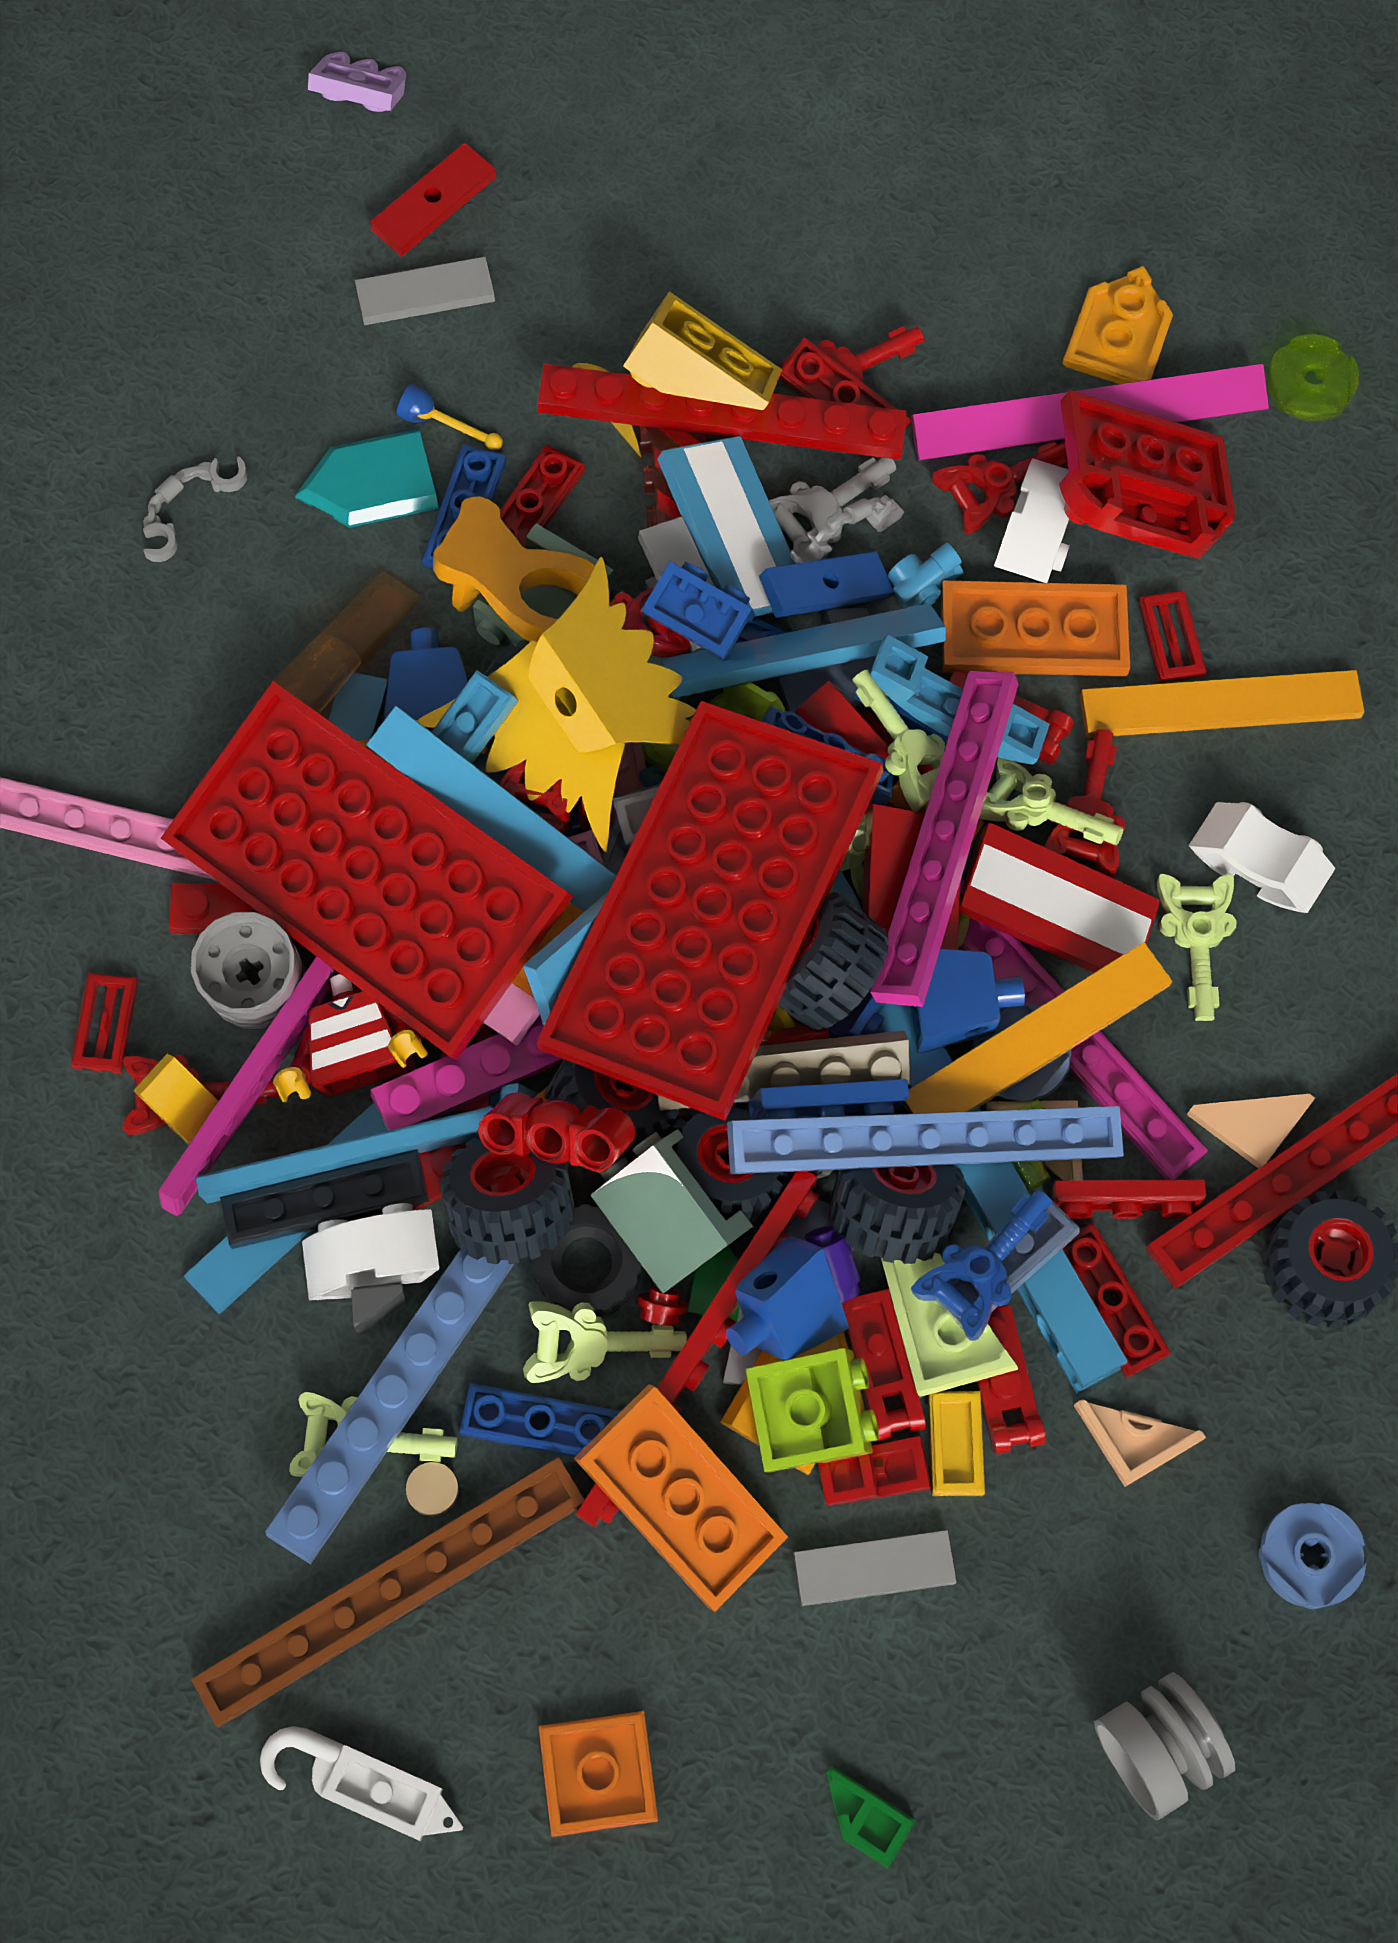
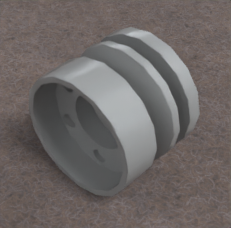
M234 912L216 919L199 935L191 954V974L198 992L225 1021L243 1029H264L269 1027L306 973L301 955L288 934L274 920L255 912ZM251 968L258 972L261 979L255 985L248 981L246 974Z
M1174 1672L1158 1680L1159 1691L1152 1686L1141 1691V1701L1147 1715L1146 1718L1126 1701L1094 1721L1095 1731L1108 1758L1131 1795L1154 1820H1160L1188 1802V1792L1182 1774L1198 1788L1205 1790L1213 1785L1211 1773L1221 1779L1235 1771L1233 1755L1218 1721L1205 1702L1182 1677Z

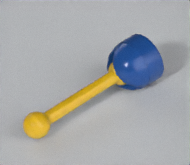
M413 383L407 386L400 399L396 416L401 419L419 424L427 421L429 418H433L484 442L490 451H497L502 447L503 440L499 434H486L434 409V400L431 394Z

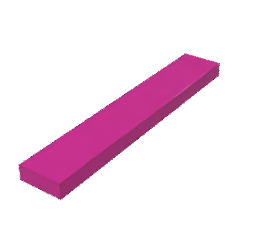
M317 956L159 1189L162 1209L175 1216L182 1214L198 1190L196 1178L199 1175L210 1172L304 1031V1028L309 1024V1011L313 1007L321 1005L331 991L329 980L337 975V971Z

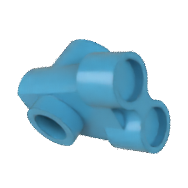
M946 542L930 555L931 557L924 563L916 554H911L903 558L891 569L888 579L894 585L895 598L904 608L929 603L932 605L941 595L942 581H954L964 573L959 565L962 561L949 543Z

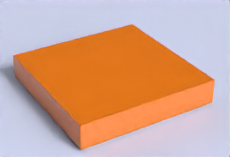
M644 1711L538 1726L551 1837L658 1822Z

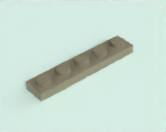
M903 1030L759 1046L734 1103L750 1101L760 1088L907 1079V1083L910 1084L909 1040L907 1034ZM657 1095L659 1111L690 1108Z

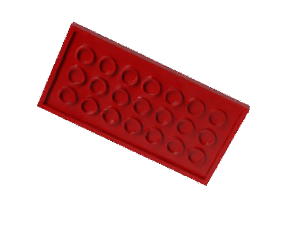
M274 681L161 837L163 841L261 915L274 920L289 936L448 1056L456 1060L574 897Z
M700 701L536 1041L539 1050L726 1121L786 988V981L797 958L802 953L805 941L813 929L819 911L832 887L883 774V763Z

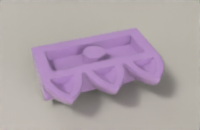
M335 52L323 57L309 73L308 90L322 93L323 97L333 101L349 100L361 103L366 109L371 111H391L404 95L406 72L400 66L389 67L379 72L378 64L373 59H364L350 64V57L346 52Z

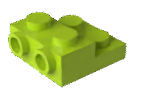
M842 1348L746 1369L764 1472H774L814 1463H826L873 1453L871 1441L879 1440L878 1423L873 1409H864L861 1390L869 1388L868 1372L863 1358L855 1359L852 1350Z

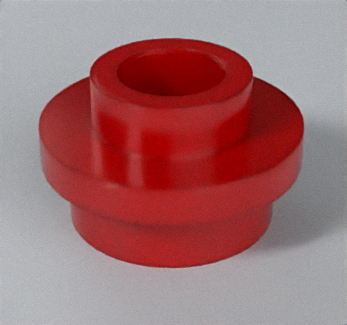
M651 1286L650 1292L640 1293L638 1296L637 1304L641 1306L640 1317L654 1324L665 1326L679 1325L681 1315L686 1314L688 1310V1303L680 1299V1292L673 1288L662 1293L658 1286Z

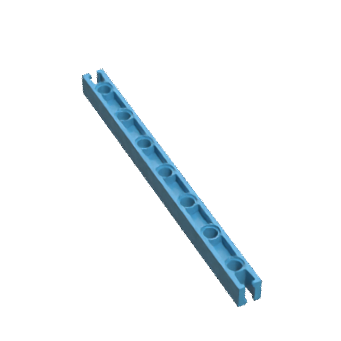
M839 869L834 880L832 892L838 893L862 911L860 902ZM885 1004L879 1013L885 1017V1020L878 1033L905 1030L909 1040L910 1084H908V1089H911L953 1062L944 1047L918 1053L911 1006ZM977 1108L972 1112H979L981 1111V1109ZM1012 1162L954 1165V1167L961 1169L964 1176L962 1180L965 1183L963 1198L988 1241H990L1014 1217L1011 1214V1210L1023 1196L1029 1199L1031 1195ZM1062 1249L1017 1289L1076 1394L1122 1369L1121 1366L1128 1362Z

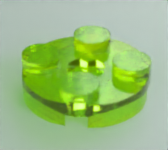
M1317 334L1299 335L1291 339L1288 345L1281 349L1279 348L1274 354L1267 371L1268 391L1274 399L1276 408L1295 418L1306 421H1323L1329 418H1336L1343 413L1344 409L1352 401L1358 388L1359 369L1357 362L1352 355L1348 359L1346 354L1339 350L1341 344L1332 338ZM1308 371H1314L1316 378L1324 382L1311 384L1303 377H1306Z

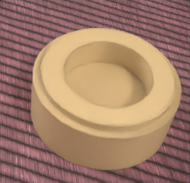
M424 1463L415 1468L408 1477L406 1483L408 1501L422 1515L430 1517L442 1515L454 1506L458 1498L459 1487L454 1473L441 1463Z

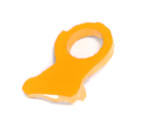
M480 496L470 497L462 502L457 520L447 532L443 542L433 552V571L436 576L446 583L453 584V607L459 612L465 611L481 592L493 610L513 631L523 639L528 641L534 640L537 643L541 634L558 619L541 615L529 608L521 598V594L532 587L552 585L568 589L579 595L595 566L587 559L571 553L522 547L514 534L501 520L499 507L492 501Z

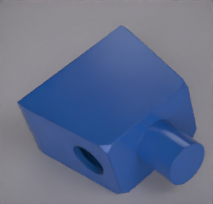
M419 628L412 631L410 634L411 650L396 651L391 655L385 719L394 707L398 706L413 719L418 720L456 699L468 683L458 648H439L437 630ZM425 727V728L428 729L430 732H432L433 729H434V728Z
M940 949L923 1007L911 1006L917 1052H928L995 1033L1000 1022L999 1008L1024 1005L1025 991L1022 977L995 978L992 957L986 952Z
M792 1235L781 1242L737 1285L735 1294L744 1317L728 1328L726 1335L732 1347L742 1355H746L757 1347L781 1360H789L847 1330L849 1325L823 1248Z

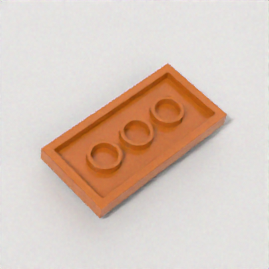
M942 581L941 621L946 626V641L942 642V672L954 673L955 669H958L965 673H969V671L1083 676H1127L1129 673L1127 585Z
M648 1384L574 1457L578 1464L701 1601L714 1612L788 1538L783 1530L653 1385Z

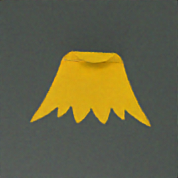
M602 557L598 559L588 581L577 598L561 617L541 634L531 658L528 679L579 753L594 752L616 743L627 742L680 745L690 724V721L686 720V718L693 716L696 709L684 702L668 697L682 682L683 678L681 675L663 666L647 663L654 642L652 632L622 629L626 617V607L624 603L609 606L608 579ZM565 687L574 694L577 708L573 715H571L560 698L555 695L559 688Z
M532 640L511 660L487 677L513 695L518 702L493 735L495 739L487 758L485 770L488 773L499 772L526 760L525 788L541 793L546 792L559 779H562L561 796L562 802L563 798L567 799L566 812H570L579 797L582 796L584 808L593 833L603 851L606 852L613 794L625 743H616L594 752L579 753L576 751L528 679L531 658L537 642ZM565 687L559 688L555 695L560 698L571 715H573L577 708L574 694ZM454 700L416 721L424 727L435 728ZM527 794L528 799L530 801H533L537 799L539 796H541Z

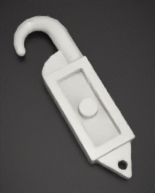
M296 1726L280 1729L268 1738L262 1748L260 1757L262 1774L267 1782L278 1790H283L286 1787V1782L275 1770L274 1761L276 1755L286 1747H294L316 1757L312 1768V1783L315 1791L325 1799L419 1841L425 1835L463 1830L462 1824L442 1797V1788L312 1730ZM447 1817H451L454 1822L450 1828L444 1826V1820Z

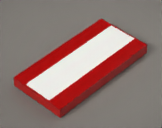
M989 822L982 830L960 895L959 913L1095 973L1143 942L1147 944L1160 900Z

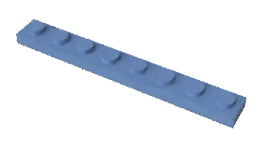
M1120 1106L740 1120L727 1123L730 1174L1098 1159L1124 1156Z
M467 1249L459 1250L265 1531L268 1538L311 1565L514 1264H509L508 1260H501L499 1264L487 1263L486 1257L476 1260L469 1256Z

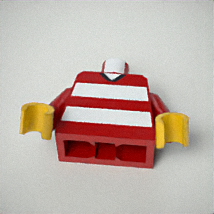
M338 974L329 980L333 1001L313 1007L309 1011V1025L304 1028L289 1068H285L275 1075L273 1084L282 1102H286L288 1096L294 1091L298 1092L301 1099L309 1098L311 1096L308 1086L310 1081L313 1087L327 1097L407 1074L416 1070L411 1054L417 1052L421 1058L427 1056L428 1052L421 1043V1034L364 991L361 992L360 988L344 976Z

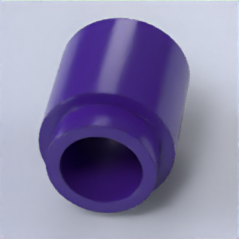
M824 1226L808 1232L805 1235V1239L807 1242L823 1248L840 1301L843 1303L860 1293L857 1283L861 1280L851 1246L845 1242L847 1234L839 1235L835 1232L833 1226Z

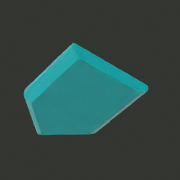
M419 428L330 447L295 495L296 499L333 516L334 520L349 528L439 509Z

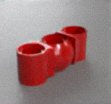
M517 1092L506 1095L483 1117L479 1123L478 1133L483 1145L498 1155H509L514 1152L520 1157H526L532 1151L538 1159L551 1164L570 1161L572 1166L582 1165L592 1171H604L610 1168L632 1143L635 1136V1128L629 1116L616 1108H604L599 1111L594 1106H587L581 1112L575 1104L562 1099L543 1102V1098H531L526 1094Z

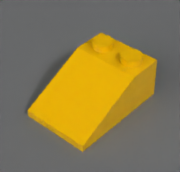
M670 291L641 332L623 367L630 371L631 376L638 383L645 387H654L661 393L764 410L768 405L782 371L781 368Z

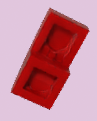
M917 1436L872 1445L873 1453L818 1463L826 1505L847 1504L931 1490L932 1485L923 1438Z

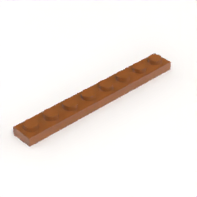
M558 1457L195 1676L191 1681L215 1726L220 1728L579 1509L585 1500Z

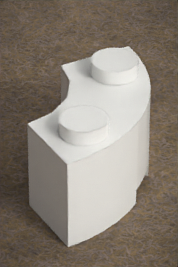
M1032 458L1020 489L1022 491L1014 512H1012L994 565L995 567L1044 583L1048 582L1052 569L1061 572L1070 545L1061 543L1069 518L1064 511L1066 501L1062 496L1059 483L1069 473L1068 469Z
M1216 802L1189 844L1194 853L1222 876L1238 874L1261 888L1257 897L1276 906L1297 912L1308 913L1335 870V867L1324 855L1322 846L1316 840L1305 835H1296L1278 827L1265 818L1257 807L1246 802H1240L1239 804Z
M400 1203L384 1207L382 1215L349 1222L347 1220H329L318 1224V1232L302 1241L309 1300L351 1298L353 1287L391 1283L409 1284L424 1281L439 1269L432 1210L413 1211L412 1204Z

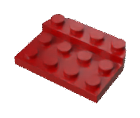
M1069 390L1061 399L1069 473L1059 483L1062 496L1066 501L1064 507L1065 514L1072 522L1080 525L1086 523L1097 530L1193 558H1201L1224 535L1235 519V507L1224 437L1073 390Z

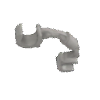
M237 457L239 471L231 479L219 477V464L217 459L214 458L212 463L203 462L198 466L182 469L175 476L170 475L155 490L156 495L151 498L148 505V516L143 521V532L146 538L164 536L168 539V542L161 549H144L147 559L153 562L166 561L177 550L178 544L173 524L168 523L165 525L157 516L162 503L165 501L168 504L184 488L182 483L190 481L194 477L211 481L215 492L220 490L223 492L239 490L246 483L248 476L245 463L240 457Z
M887 495L869 500L865 498L860 499L845 507L842 515L831 520L819 533H810L808 537L812 543L800 553L792 550L790 557L796 564L823 560L832 550L827 541L845 523L855 524L866 518L878 532H882L898 521L904 514V511L894 499L890 500Z

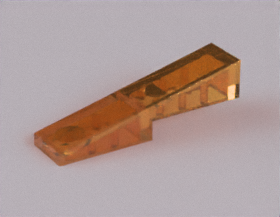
M382 571L273 681L320 714L361 664L365 667L419 601L420 595ZM271 683L263 690L264 693L266 692V690L268 689V687L271 685Z

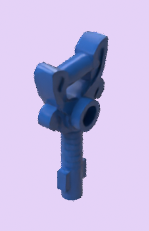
M1038 1189L1029 1199L1023 1196L1011 1210V1214L1014 1217L987 1249L977 1245H969L964 1251L958 1245H949L943 1250L942 1258L945 1264L932 1269L920 1277L911 1287L912 1294L922 1301L939 1300L961 1318L962 1327L967 1339L970 1341L978 1340L990 1319L992 1304L1001 1307L1008 1304L1012 1298L1010 1286L1006 1283L1008 1279L1007 1271L1002 1261L1030 1229L1036 1233L1049 1218L1045 1211L1053 1203L1052 1200ZM954 1279H959L971 1283L979 1294L978 1299L975 1302L971 1301L951 1285L950 1282Z

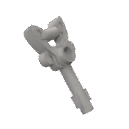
M872 457L859 466L858 471L860 473L831 492L817 485L810 489L805 482H797L792 485L790 495L768 500L781 530L793 543V550L796 553L804 551L812 543L808 537L810 533H819L831 520L842 515L840 506H843L869 487L877 490L889 482V474L896 471L893 459L881 458L876 461ZM797 512L808 518L813 529L807 533L792 513ZM842 526L836 534L831 536L827 541L828 543H836L841 538Z

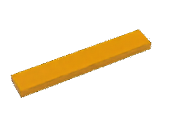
M1357 670L1082 689L1080 693L1086 738L1094 737L1095 731L1098 729L1109 730L1114 736L1357 719L1361 718L1364 714Z
M1145 942L909 1089V1097L902 1105L909 1114L972 1112L1167 989L1173 981Z

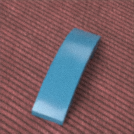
M887 634L882 640L870 676L885 694L902 709L928 727L949 737L963 689L925 669L928 656ZM1013 704L997 757L1033 765L1038 761L1050 724Z

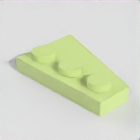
M934 1253L933 1258L927 1261L917 1258L914 1264H904L901 1260H894V1263L884 1262L883 1258H881L916 1391L920 1397L1018 1370L1017 1365L1004 1349L988 1323L979 1339L970 1341L967 1339L964 1330L936 1301H922L912 1294L911 1287L920 1277L932 1269L945 1264L940 1254Z

